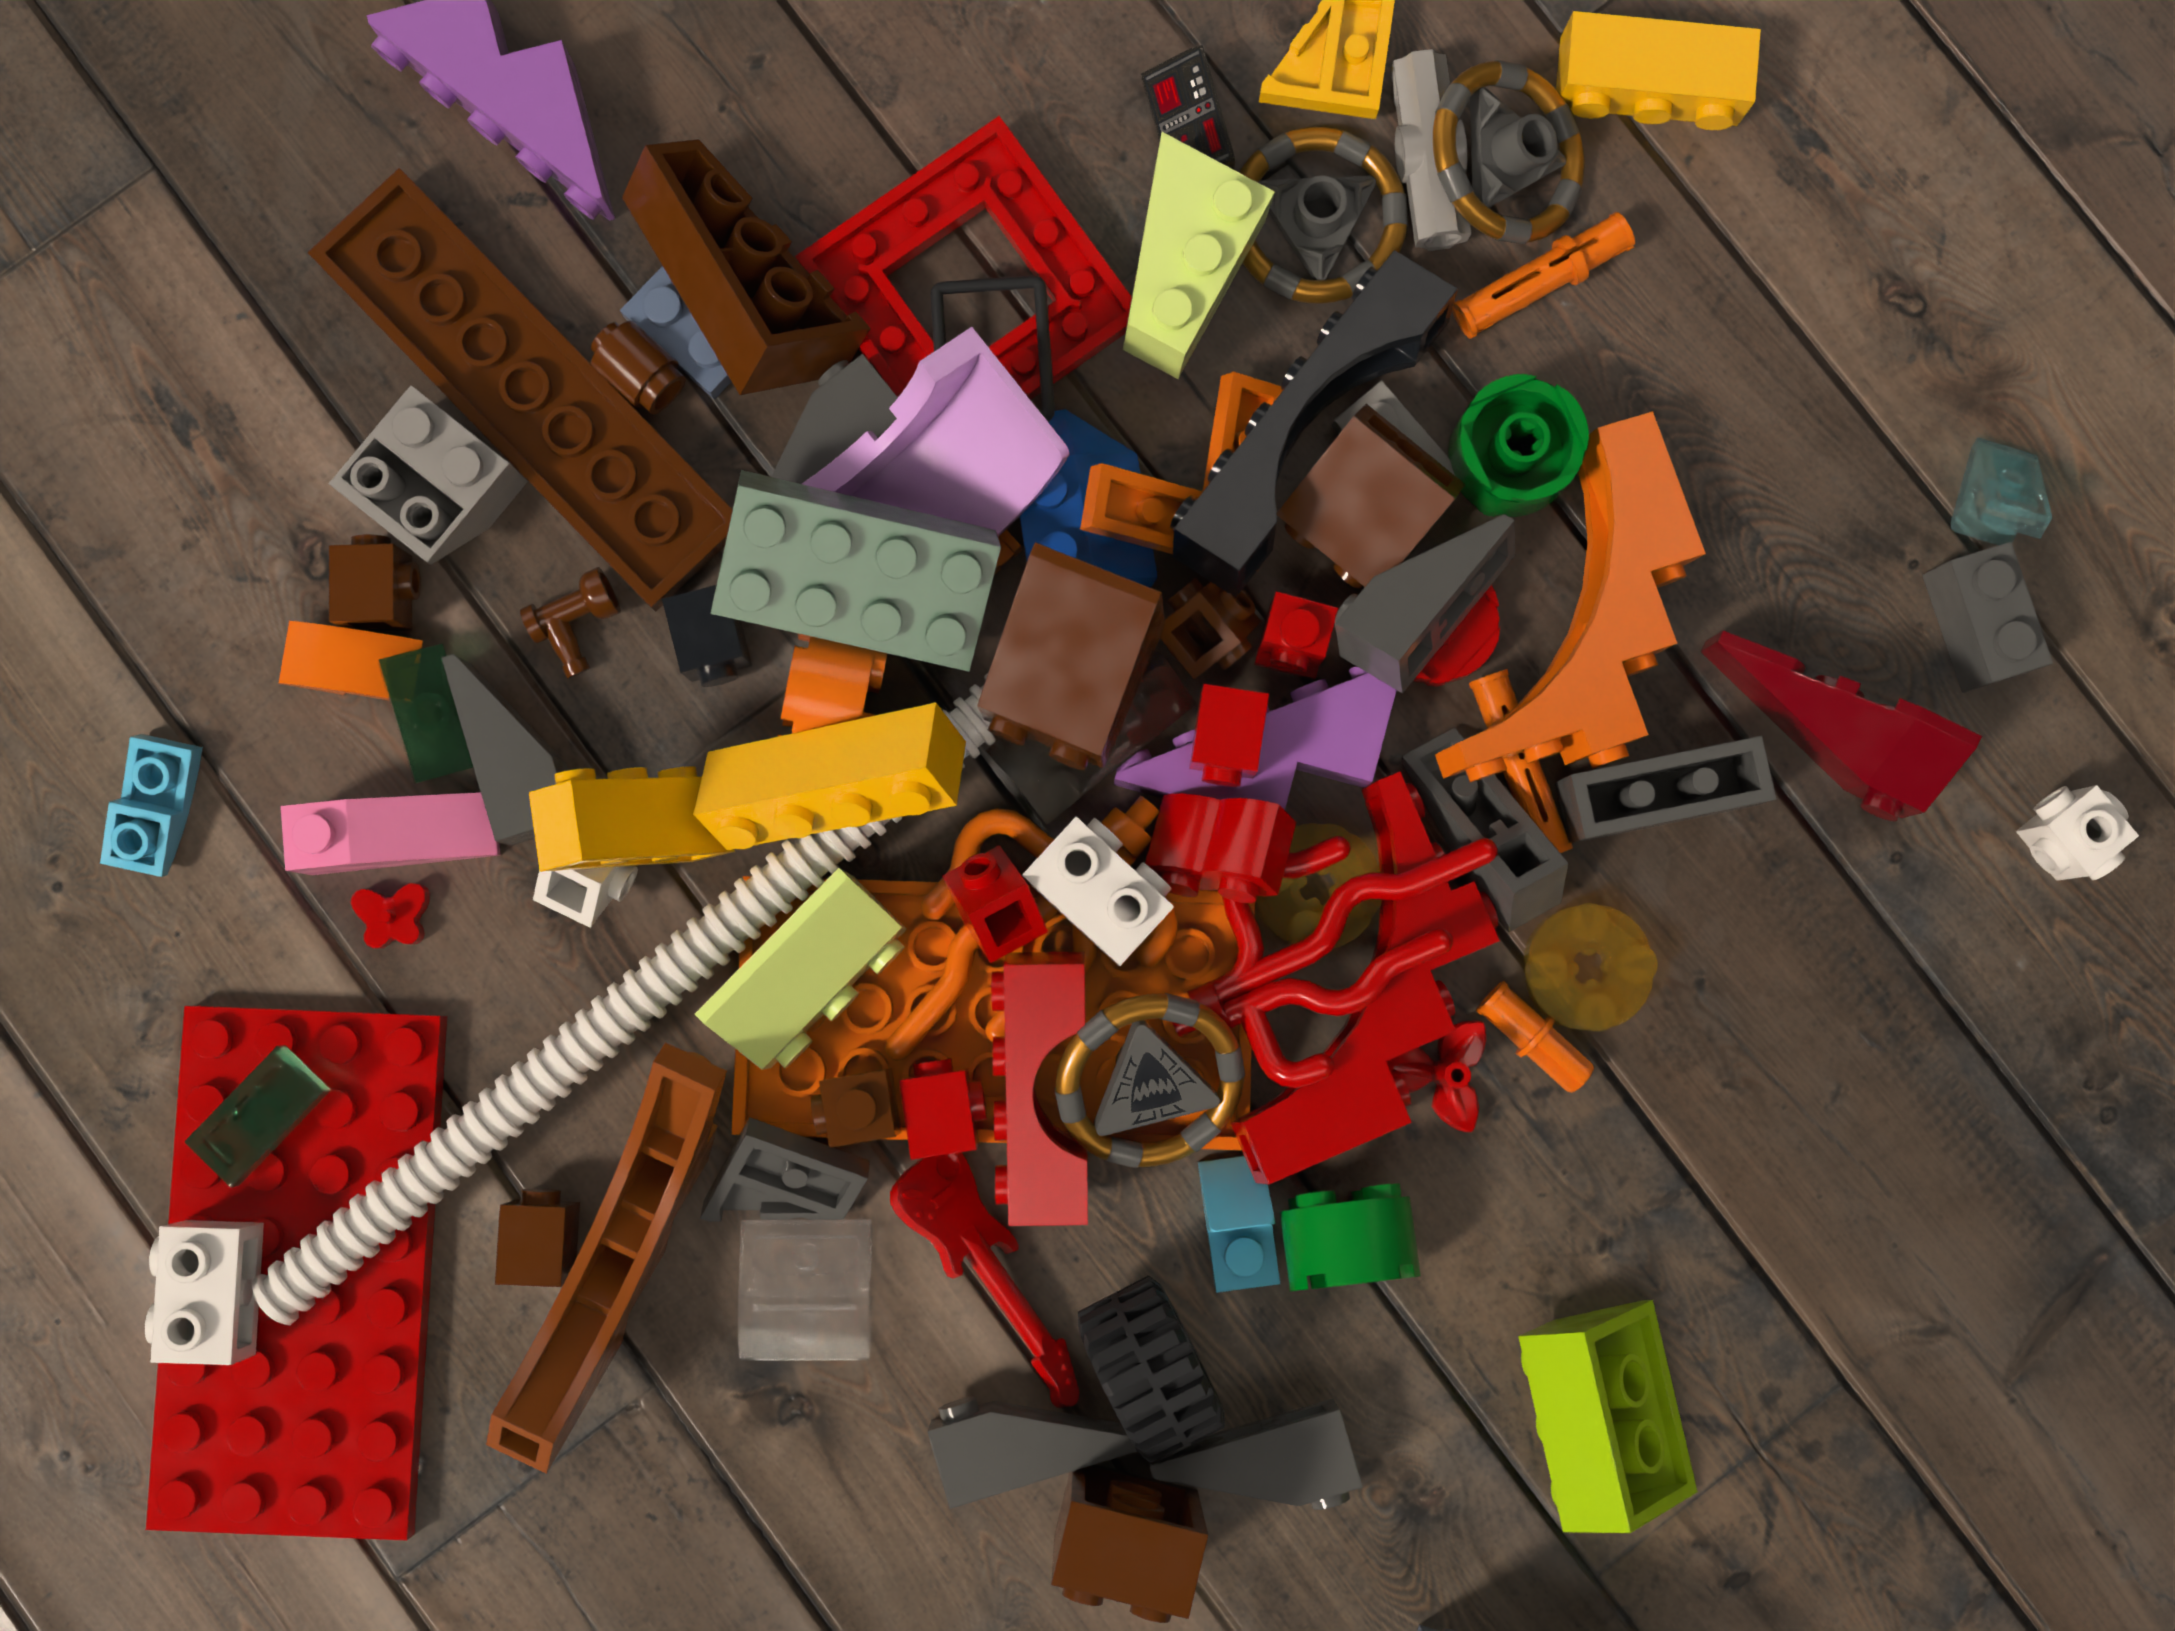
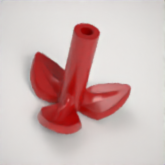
M1478 1020L1454 1024L1455 1032L1439 1038L1438 1054L1440 1060L1434 1062L1419 1047L1386 1061L1390 1071L1396 1069L1400 1073L1411 1093L1425 1087L1432 1081L1436 1083L1437 1086L1432 1098L1433 1110L1450 1127L1468 1133L1474 1131L1477 1125L1480 1108L1476 1091L1468 1084L1471 1080L1469 1068L1479 1063L1486 1045V1027L1484 1022Z

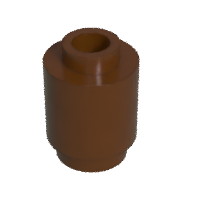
M627 321L621 325L616 322L610 323L598 333L592 342L591 350L594 352L591 360V366L637 409L644 407L651 414H657L675 400L685 385L686 377L678 371V361L634 321Z

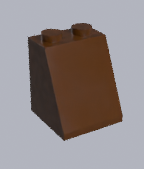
M1035 542L977 705L983 719L990 722L987 730L995 736L1017 745L1023 746L1028 737L1050 746L1051 749L1048 755L1051 758L1078 770H1085L1088 762L1105 768L1165 627L1162 592Z

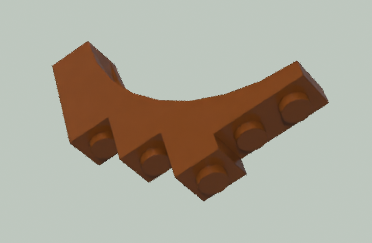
M665 1042L654 1059L629 1139L590 1231L542 1327L491 1414L486 1445L546 1474L620 1348L629 1313L665 1253L675 1216L709 1160L718 1125L714 1124L713 1120L727 1071L712 1064L706 1057L695 1052H686Z

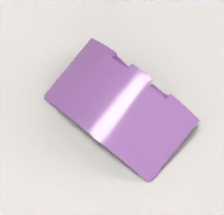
M970 327L919 361L917 369L908 385L889 408L897 419L879 438H877L873 431H866L842 454L802 484L996 530L999 537L1035 501L1056 476L1069 456V449L973 327Z

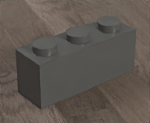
M1762 736L1572 774L1555 782L1569 843H1577L1753 807L1777 799Z

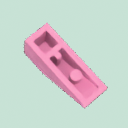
M481 792L343 799L280 806L285 871L320 875L501 855L500 842H496Z

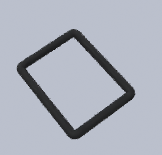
M1032 275L944 281L935 284L930 294L934 351L946 344L943 294L1034 288L1042 411L1040 413L1048 422L1052 420L1055 414L1047 288L1044 280L1039 276Z

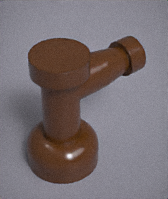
M600 567L587 571L581 576L579 590L539 608H536L534 604H530L520 609L524 626L533 641L540 643L549 639L554 651L564 664L562 669L567 679L590 669L586 657L581 655L577 638L569 622L590 612L599 619H608L621 613L616 594Z

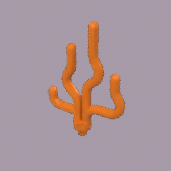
M1141 795L1126 813L1113 807L1101 821L1123 843L1116 853L1130 866L1151 843L1152 838L1144 830L1159 814V810ZM995 808L984 811L968 821L956 838L950 868L946 873L961 866L969 857L980 854L981 846L985 840L995 834L1008 835L1036 858L1055 839L1045 833L1029 818L1015 810ZM943 878L924 898L921 905L922 913L925 917L932 920L940 919L954 904ZM1040 893L1034 899L1044 923H1047L1058 910ZM1174 908L1137 948L1136 959L1143 967L1150 968L1157 965L1175 941L1178 921ZM1072 924L1073 946L1071 952L1085 951L1086 976L1097 957L1098 947ZM966 925L959 929L949 945L944 973L940 980L886 1042L885 1050L889 1058L896 1061L905 1059L957 1000L970 979L974 954L979 945ZM998 1011L986 1025V1037L991 1042H993V1036H1005L1004 1011Z

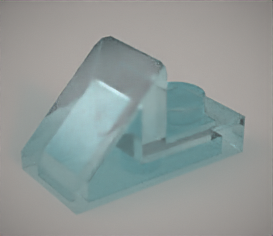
M1977 437L1969 454L1951 519V529L1954 532L1997 545L2013 542L2018 532L2041 539L2053 517L2037 455Z

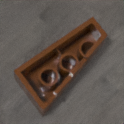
M699 139L645 145L622 199L739 395L817 381L836 363L842 360H848L850 363L871 328L856 311L847 316L830 297L835 288L818 270L809 274L788 251L792 241L777 224L771 225L759 219L749 208L753 198Z

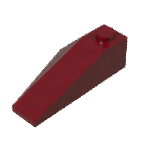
M1724 630L1706 640L1701 649V653L1844 791L1863 799L1860 804L1863 810L1888 821H1897L1899 817L1905 818L1925 813L1976 750L1982 738L1981 735L1901 698L1896 707L1867 700L1864 698L1863 692L1860 691L1861 683L1841 675L1838 679L1826 675H1817L1814 679L1805 676L1803 673L1806 667L1798 659Z

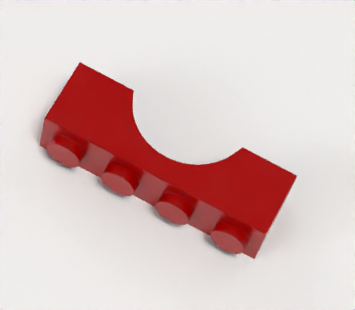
M1085 951L1011 952L1005 955L1004 971H994L991 975L992 1011H1004L1005 1036H993L992 1052L993 1076H1006V1101H994L995 1141L1007 1140V1165L995 1166L996 1205L1008 1204V1226L1088 1225V1152L1072 1136L1060 1130L1050 1121L1040 1106L1035 1090V1077L1047 1054L1057 1044L1077 1034L1085 1025Z

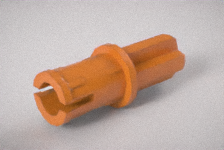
M1505 981L1495 986L1476 1008L1475 1011L1482 1014L1518 1047L1515 1052L1517 1056L1522 1058L1527 1055L1565 1091L1575 1092L1591 1077L1594 1070L1593 1064L1552 1027L1555 1020L1551 1016L1543 1019L1511 990Z

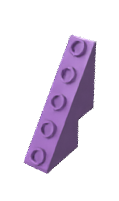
M424 0L367 15L369 25L378 36L371 44V47L387 63L400 72L408 65L423 77L419 84L435 100L448 109L454 102L463 107L471 114L467 121L476 131L496 146L502 139L520 151L515 156L518 162L542 182L546 183L551 176L568 188L564 193L566 199L588 218L594 220L600 213L609 221L615 219L576 66L562 40L509 53L499 13L491 0Z
M1355 666L1349 670L1352 680L1331 688L1328 687L1325 679L1318 680L1291 692L1290 695L1293 703L1271 712L1267 706L1258 772L1253 779L1242 777L1240 787L1201 781L1203 771L1189 769L1195 729L1172 740L1176 748L1175 750L1152 758L1149 749H1145L1113 763L1116 769L1114 785L1160 798L1167 794L1182 793L1202 795L1220 800L1226 798L1257 799L1279 804L1284 810L1295 770L1366 788L1373 782L1397 690Z

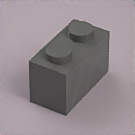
M2012 542L1950 560L1922 575L1962 693L2053 664Z

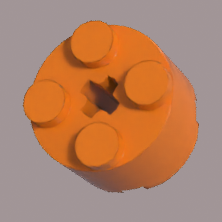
M798 633V640L808 641L809 645L808 648L794 647L781 719H783L782 726L793 727L792 733L876 716V714L863 712L867 691L879 694L887 653Z

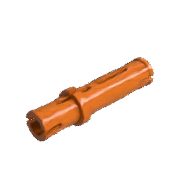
M1614 212L1609 218L1573 238L1564 235L1553 241L1550 251L1505 274L1500 279L1466 298L1455 301L1452 311L1456 322L1462 332L1469 339H1472L1483 330L1528 307L1533 302L1567 283L1576 286L1589 278V271L1617 255L1634 248L1635 237L1624 216L1619 212Z
M1507 669L1468 683L1470 689L1473 690L1486 728L1518 705ZM1523 753L1505 758L1504 762L1507 770L1503 771L1513 798L1560 853L1573 849L1572 843H1569L1540 761L1527 764Z

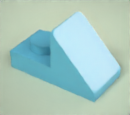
M1244 1155L1198 1161L1216 1293L1280 1284L1272 1224H1275L1268 1185L1255 1183Z

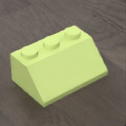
M838 868L725 982L695 1015L707 1027L760 1069L772 1068L777 1061L784 1068H787L813 1042L806 1032L823 1015L830 1021L836 1019L859 995L852 985L869 968L878 975L902 952L905 946L898 938L907 928L853 875Z

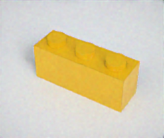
M1573 11L1560 37L1556 90L1563 97L1564 101L1568 103L1572 113L1581 118L1593 119L1601 118L1608 114L1633 116L1634 120L1643 124H1662L1669 120L1695 122L1697 127L1705 130H1723L1731 126H1738L1756 99L1761 29Z
M695 766L661 770L658 772V778H648L647 768L645 767L611 771L607 773L608 779H596L595 769L592 768L567 770L554 774L555 785L529 792L540 872L695 862L735 852V849L727 851L693 815L702 776H697Z

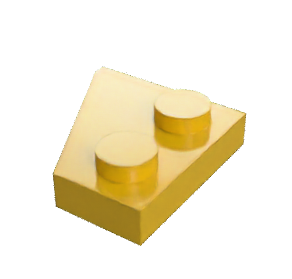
M1322 0L1318 5L1316 14L1308 24L1301 28L1293 39L1289 51L1272 75L1268 74L1262 82L1259 102L1376 119L1380 107L1395 0Z

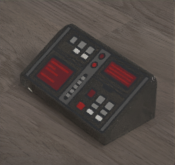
M1203 46L1190 48L1141 73L1142 84L1159 143L1161 133L1164 132L1234 170L1235 156Z

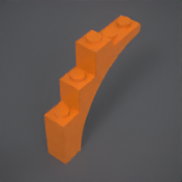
M1653 411L1598 427L1589 434L1587 450L1578 471L1584 493L1587 550L1582 590L1568 634L1546 673L1514 709L1484 731L1435 754L1443 779L1465 771L1470 783L1507 770L1504 759L1520 753L1524 754L1527 764L1557 753H1561L1565 765L1588 758L1592 769L1628 757L1629 753L1626 744L1649 735L1628 677L1658 666L1655 654L1677 644L1657 588L1686 577L1683 566L1706 554Z

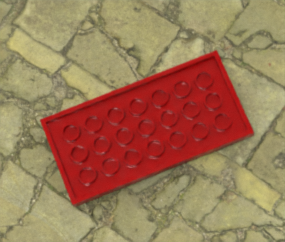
M184 1006L168 1224L185 1220L264 1223L261 1274L268 1275V1267L275 1261L284 1262V1254L292 1247L301 1249L300 1241L308 1234L317 1236V1227L325 1220L334 1222L333 1214L339 1208L350 1209L349 1201L356 1194L365 1196V1187L373 1180L382 1182V1173L389 1167L398 1169V1160L405 1154L414 1156V1147L420 1141L431 1142L430 1134L437 1127H441L448 1016ZM428 1202V1211L420 1218L411 1216L412 1224L405 1231L396 1229V1237L389 1244L379 1243L380 1251L372 1258L363 1256L364 1264L358 1270L350 1271L347 1269V1278L340 1285L331 1283L329 1294L324 1298L315 1297V1305L307 1312L298 1310L299 1318L291 1325L276 1322L259 1307L256 1355L232 1365L158 1363L146 1530L404 1541L415 1535L436 1204Z

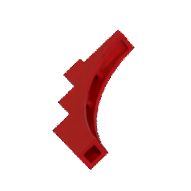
M1401 772L1382 778L1361 790L1377 839L1380 873H1404L1445 855L1442 848L1436 842H1430L1421 821L1425 817L1422 799L1411 783H1405ZM1475 881L1452 890L1448 882L1420 895L1400 901L1381 900L1378 938L1372 960L1398 945L1439 928L1447 930L1452 935L1453 945L1445 954L1392 978L1375 1002L1359 1012L1349 1014L1343 1028L1323 1052L1334 1061V1071L1329 1077L1304 1087H1287L1271 1101L1231 1122L1255 1183L1272 1184L1412 1123L1406 1107L1411 1105V1097L1407 1085L1396 1069L1390 1071L1386 1061L1456 1031L1451 1020V1016L1455 1015L1453 999L1445 984L1441 980H1434L1431 970L1500 941L1495 931V927L1498 926L1496 909L1485 892L1478 891Z

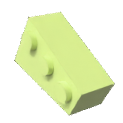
M1164 132L1161 133L1123 350L1179 379L1263 227L1275 192Z

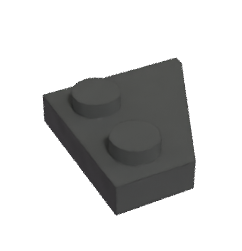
M749 1117L703 1201L700 1219L708 1222H721L723 1210H760L761 1222H786L793 1218H804L810 1221H843L868 1179L870 1160L833 1147L829 1148L828 1145Z

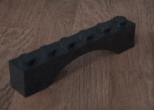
M1395 250L1379 270L1371 266L1363 274L1352 295V300L1354 301L1345 313L1342 314L1335 311L1328 318L1317 339L1319 346L1308 360L1300 356L1291 365L1281 384L1283 391L1274 403L1270 405L1267 402H1263L1253 413L1245 429L1247 437L1234 452L1227 448L1218 457L1208 476L1210 484L1198 499L1190 495L1180 505L1170 525V528L1174 530L1173 557L1236 598L1273 551L1277 525L1275 487L1284 461L1303 430L1325 407L1354 387L1387 373L1415 367L1449 323L1458 288Z

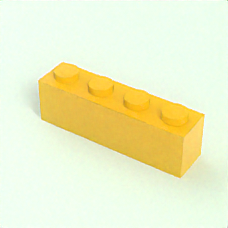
M931 703L709 751L693 815L729 851L747 849L754 845L790 838H804L810 834L846 827H860L867 823L907 815H921L927 811L957 806L966 741L939 705Z

